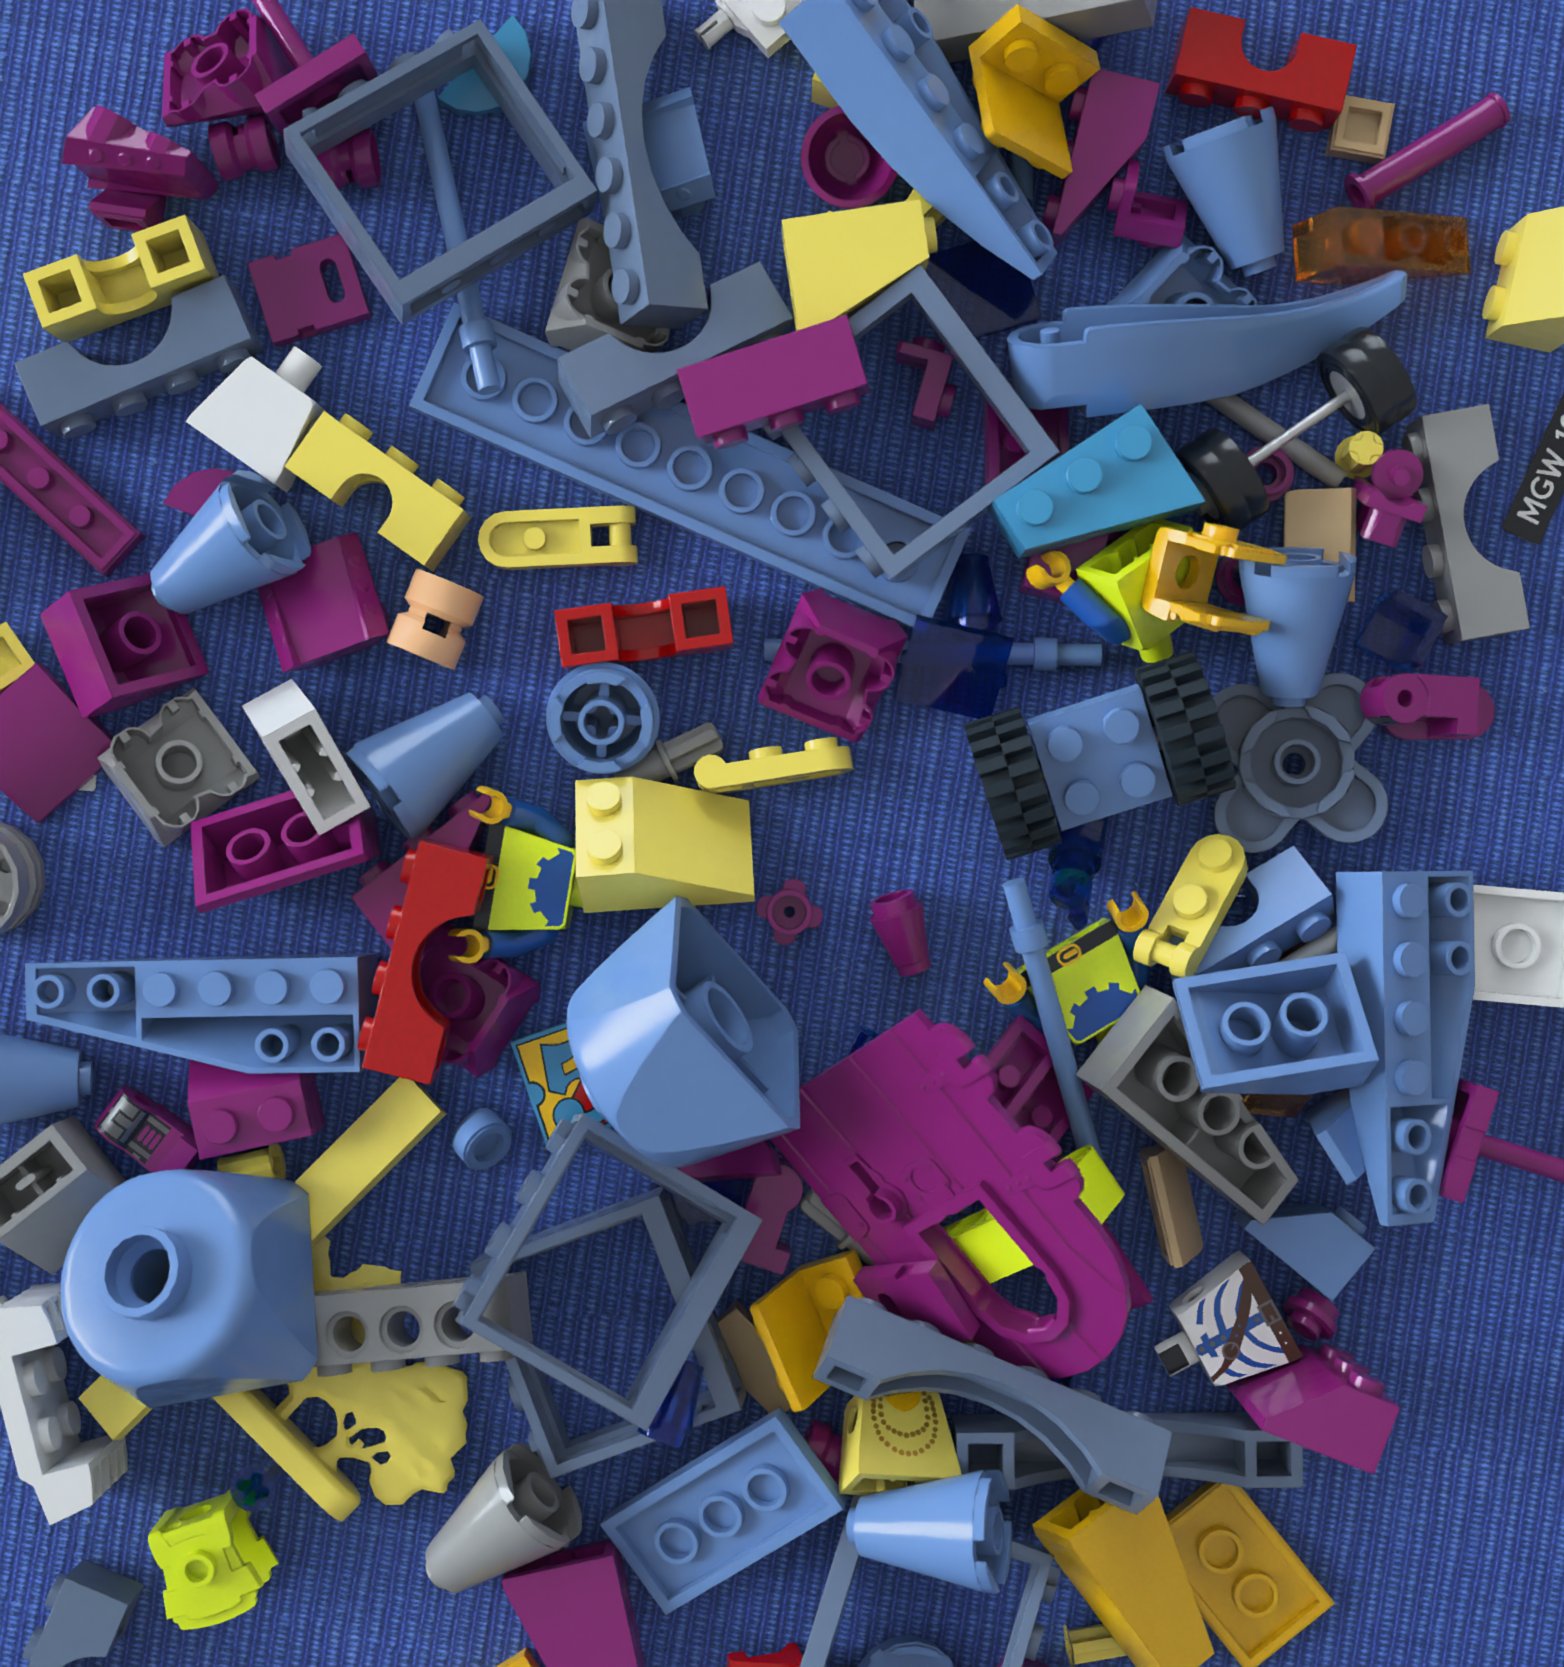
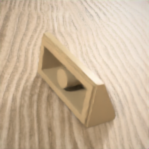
M1298 489L1285 492L1284 547L1324 549L1323 560L1339 562V551L1356 557L1357 489ZM1355 578L1347 603L1355 602Z
M1160 1144L1142 1148L1138 1154L1161 1255L1174 1269L1183 1267L1203 1249L1202 1235L1186 1166Z
M735 1300L718 1317V1326L735 1362L743 1386L768 1413H771L780 1406L786 1412L791 1408L790 1404L777 1383L776 1371L763 1341L755 1331L754 1319Z

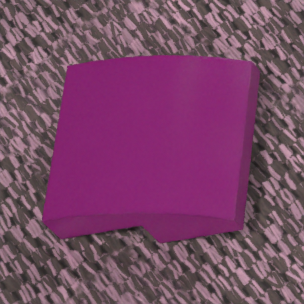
M35 663L0 694V790L36 823H42L103 769L97 757L110 748L113 736L95 716L82 718L75 699L44 664Z
M1020 1015L1014 1018L986 1056L988 1061L994 1066L993 1068L998 1076V1087L993 1092V1095L1020 1128L1030 1125L1041 1128L1058 1143L1070 1124L1046 1038ZM1081 1080L1086 1100L1088 1101L1094 1091Z

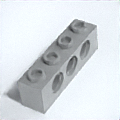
M526 1272L507 1273L482 1316L530 1343L533 1341L527 1275ZM469 1277L314 1292L318 1361L314 1367H317L318 1377L352 1372V1364L370 1362L371 1372H384L405 1368V1359L424 1358L425 1367H441L460 1363L459 1354L479 1353L480 1362L504 1361L515 1358V1355L475 1332L472 1335L467 1334L461 1329L459 1323L455 1321L460 1309L454 1307V1302ZM407 1312L414 1315L419 1323L420 1332L417 1339L412 1338L405 1329L404 1319ZM353 1318H357L364 1326L365 1340L363 1344L359 1343L352 1334L351 1324Z

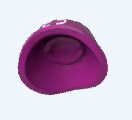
M840 106L833 107L822 113L812 123L804 137L801 148V166L804 177L814 193L831 205L849 209L870 205L886 194L897 176V172L854 126Z

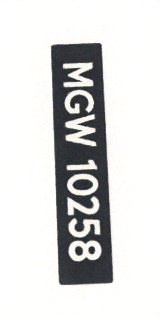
M1564 392L1502 524L1503 530L1536 545L1540 544L1564 492Z

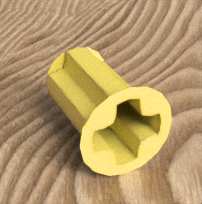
M1361 431L1355 436L1344 439L1337 446L1335 463L1347 471L1345 477L1354 479L1355 475L1363 478L1371 475L1374 462L1377 461L1384 450L1381 437L1371 431Z
M278 1143L270 1144L268 1148L220 1157L217 1164L218 1172L278 1179L286 1178L284 1154Z
M1064 1624V1640L1071 1667H1075L1076 1664L1127 1656L1104 1624L1069 1630Z

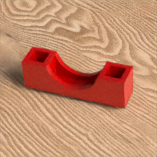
M430 839L419 841L417 850L408 849L400 875V882L408 884L403 906L394 905L386 930V938L394 940L389 962L383 960L379 962L372 984V994L380 996L375 1017L366 1016L358 1039L357 1049L366 1052L362 1068L429 1085L438 1077L452 1021L433 1006L424 991L420 976L421 956L428 939L443 923L454 918L472 916L480 912L494 856Z

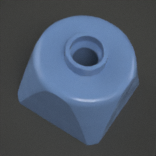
M680 896L674 897L615 950L573 993L567 1010V1035L584 1090L593 1107L602 1118L613 1126L634 1149L648 1159L668 1167L681 1168L800 1129L799 1041L796 1024L788 1009L688 899Z
M186 1169L164 1170L140 1175L115 1187L95 1204L78 1227L66 1253L62 1269L61 1309L67 1333L80 1356L103 1377L149 1408L303 1381L318 1361L308 1193L292 1180Z

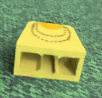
M937 1392L892 1393L868 1401L853 1396L846 1404L838 1483L839 1494L868 1495L961 1475L960 1465L941 1397Z

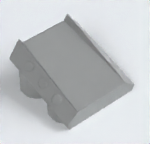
M589 218L579 219L545 329L550 347L560 346L572 351L609 333L633 349L654 353L668 341L670 329L620 325L617 303L613 299L611 290L613 274L609 247L605 244L603 236L604 225Z
M194 688L181 697H175L165 703L159 713L140 727H128L115 735L110 748L97 757L107 777L112 780L150 831L153 838L164 848L191 829L190 822L207 817L260 778L256 769Z

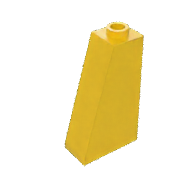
M1079 1489L1032 1524L1038 1539L1048 1552L1054 1556V1560L1135 1667H1199L1215 1654L1159 1495L1136 1515L1088 1495Z

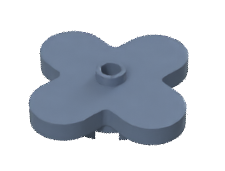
M1345 673L1325 675L1318 695L1306 698V705L1302 707L1273 705L1270 696L1262 694L1259 687L1250 684H1236L1226 687L1212 698L1218 710L1220 723L1224 728L1225 740L1232 757L1231 763L1236 768V777H1234L1236 789L1220 793L1214 806L1213 821L1218 834L1229 835L1238 840L1245 853H1259L1269 850L1280 843L1299 820L1306 822L1325 838L1345 844L1363 841L1380 829L1388 812L1386 791L1378 778L1354 759L1355 751L1375 726V724H1372L1365 718L1361 710L1360 696L1365 686L1362 680ZM1289 754L1300 756L1304 762V768L1298 775L1288 774L1283 768V760Z

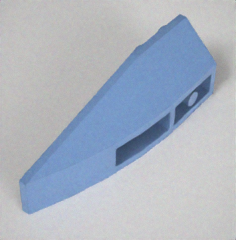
M803 0L778 22L849 120L884 160L928 203L981 246L1030 279L1035 280L1044 273L1058 254L1053 246L1051 234L1046 226L1038 220L998 148L985 137L981 129V119L939 45L932 37V27L920 10L911 7L906 0Z
M1473 871L1336 872L1337 953L1346 952L1379 1058L1362 1086L1349 1088L1364 1168L1379 1223L1382 1226L1434 1222L1475 989Z
M377 953L212 956L25 963L26 1020L247 1074L364 1071L362 1064L366 1052L358 1050L357 1045L366 1016L374 1018L378 1005V995L372 994V984L377 970Z

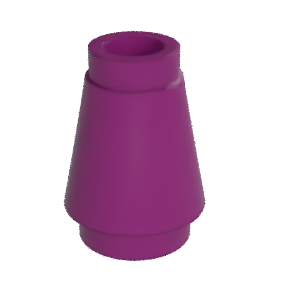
M897 890L871 901L870 906L873 914L869 917V920L894 966H896L899 976L915 975L930 968L931 963L928 957L929 951L923 902L916 900L913 890Z

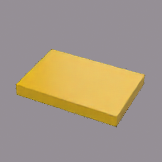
M1207 1481L1166 1515L1201 1616L1242 1667L1259 1666L1335 1604L1329 1594L1242 1487Z

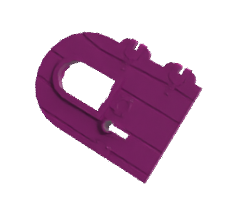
M919 1009L799 1087L800 1129L771 1138L770 1140L818 1195L824 1206L855 1242L857 1241L876 1265L939 1260L981 1325L972 1340L959 1342L982 1345L991 1350L994 1357L1016 1366L1034 1367L1045 1373L1048 1378L1053 1377L1054 1379L1086 1372L1109 1356L1125 1331L1131 1309L1129 1277L1118 1248L1098 1219L1079 1198L1084 1190V1178L1080 1169L1071 1158H1066L1056 1164L1052 1158L1057 1157L1062 1151L1061 1146L1056 1140L1041 1128L1031 1125L1020 1128L993 1095V1092L998 1087V1076L993 1068L994 1066L983 1054L977 1055L972 1061H969L965 1056L975 1046L965 1032L955 1025L944 1022L934 1025L926 1014ZM980 1200L1033 1265L1045 1273L1046 1280L1058 1299L1057 1312L1040 1317L1038 1313L1014 1307L997 1293L939 1223L944 1221L947 1215L957 1214L968 1205Z

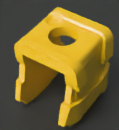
M1204 523L1202 533L1162 527L1155 536L1141 596L1142 607L1148 613L1165 621L1182 620L1185 623L1214 632L1228 631L1253 636L1259 635L1263 631H1269L1270 620L1238 613L1207 603L1218 556L1222 555L1272 564H1285L1287 556L1272 549L1238 541L1239 529L1228 526ZM1187 556L1190 563L1189 572L1185 580L1178 585L1176 582V570L1181 560Z

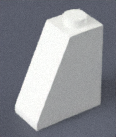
M293 679L242 705L263 744L319 836L371 807L315 707Z

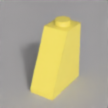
M921 199L782 219V241L796 331L847 315L849 319L919 264L926 271L929 253L937 252L938 246L933 216L923 217Z

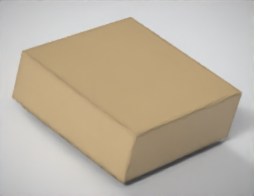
M1346 95L1341 114L1330 126L1325 155L1370 164H1378L1383 161L1386 156L1395 104Z

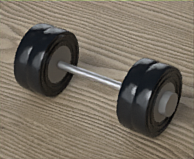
M1359 327L1351 330L1341 337L1339 341L1325 348L1317 357V367L1320 378L1331 400L1247 457L1228 435L1217 428L1204 431L1192 442L1178 449L1174 454L1206 501L1195 512L1203 516L1208 523L1236 528L1240 532L1249 523L1256 521L1269 510L1267 492L1254 468L1255 465L1337 409L1359 432L1371 431L1377 435H1381L1395 423L1410 415L1416 408L1417 403L1413 384L1399 358L1382 338L1370 329Z

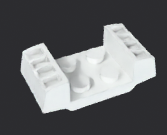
M1473 884L1475 989L1473 1000L1564 1008V893Z
M61 1283L33 1285L28 1290L23 1291L0 1306V1407L19 1479L34 1487L49 1525L93 1505L112 1484L128 1471L125 1437L122 1440H112L107 1435L80 1443L78 1436L81 1430L80 1413L75 1402L69 1401L64 1383L67 1375L66 1359L61 1348L55 1347L56 1344L69 1336L61 1309Z

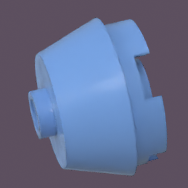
M602 662L577 667L567 673L557 683L547 703L546 726L555 749L570 764L590 773L612 774L633 767L649 753L658 735L660 713L653 691L638 674L624 666Z

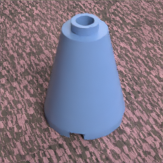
M1273 106L1260 110L1262 123L1254 125L1252 115L1243 116L1181 140L1184 148L1182 153L1178 152L1176 143L1162 148L1166 162L1229 270L1241 267L1244 277L1277 266L1274 255L1285 251L1277 123Z
M237 470L223 479L152 568L150 573L151 590L155 599L168 610H173L180 614H189L297 573L306 565L303 563V560L311 554L307 530L297 511L289 501L280 507L268 494L275 486L267 479L252 471Z
M1266 547L1286 555V563L1272 564L1239 559L1238 566L1246 614L1264 618L1271 622L1269 631H1263L1255 636L1250 635L1259 688L1262 694L1271 697L1273 705L1302 707L1306 705V698L1315 697L1319 693L1357 572V557L1339 551V562L1323 560L1324 549Z
M468 692L351 744L348 749L342 752V755L362 786L367 785L376 798L375 803L407 839L411 838L413 841L427 830L501 741L503 733L499 726L505 722V719L488 696L483 695L477 699L472 693Z
M0 1033V1125L80 1107L82 1095H92L94 1081L93 1061H83L81 1050Z
M985 1469L861 1496L856 1508L851 1507L847 1515L846 1532L850 1544L856 1545L857 1552L862 1557L980 1592L998 1594L1000 1589L997 1584H1005L1008 1577L1012 1545V1521H1003V1514L999 1502H1010L1005 1476L1000 1470Z

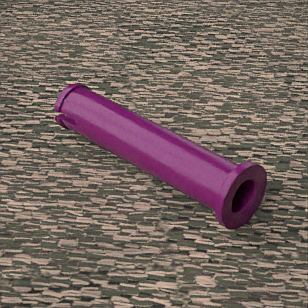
M1491 92L1484 99L1360 175L1356 173L1347 175L1344 178V187L1351 204L1360 214L1364 216L1370 215L1375 211V204L1497 129L1507 126L1511 119L1507 104L1500 95Z

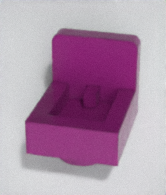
M1130 159L1124 179L1113 178L1106 211L1116 213L1113 236L1136 240L1139 244L1149 248H1162L1164 246L1178 248L1181 245L1185 231L1188 201L1136 191L1140 161Z
M913 337L912 343L898 342L896 362L925 370L912 414V421L914 426L934 431L938 416L949 418L958 386L948 383L953 369V355L944 353L946 347L937 341L923 337Z

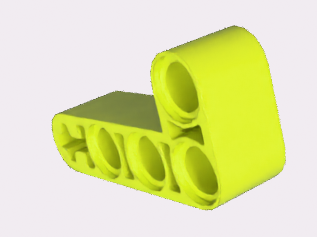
M1092 1144L1073 1151L1059 1162L1066 1158H1071L1080 1169L1084 1178V1190L1079 1198L1102 1225L1123 1199L1125 1192ZM986 1208L943 1227L990 1284L1033 1265Z

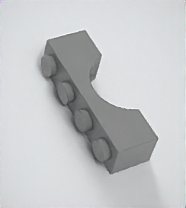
M1479 405L1419 417L1406 426L1407 434H1404L1402 438V449H1406L1416 455L1422 463L1424 471L1422 483L1412 495L1428 506L1421 522L1424 525L1427 545H1424L1422 549V563L1427 577L1434 580L1437 600L1432 604V618L1436 631L1444 635L1445 645L1529 629L1530 625L1520 572L1501 568L1485 559L1470 541L1464 523L1465 500L1471 485L1486 468L1499 460L1490 405Z

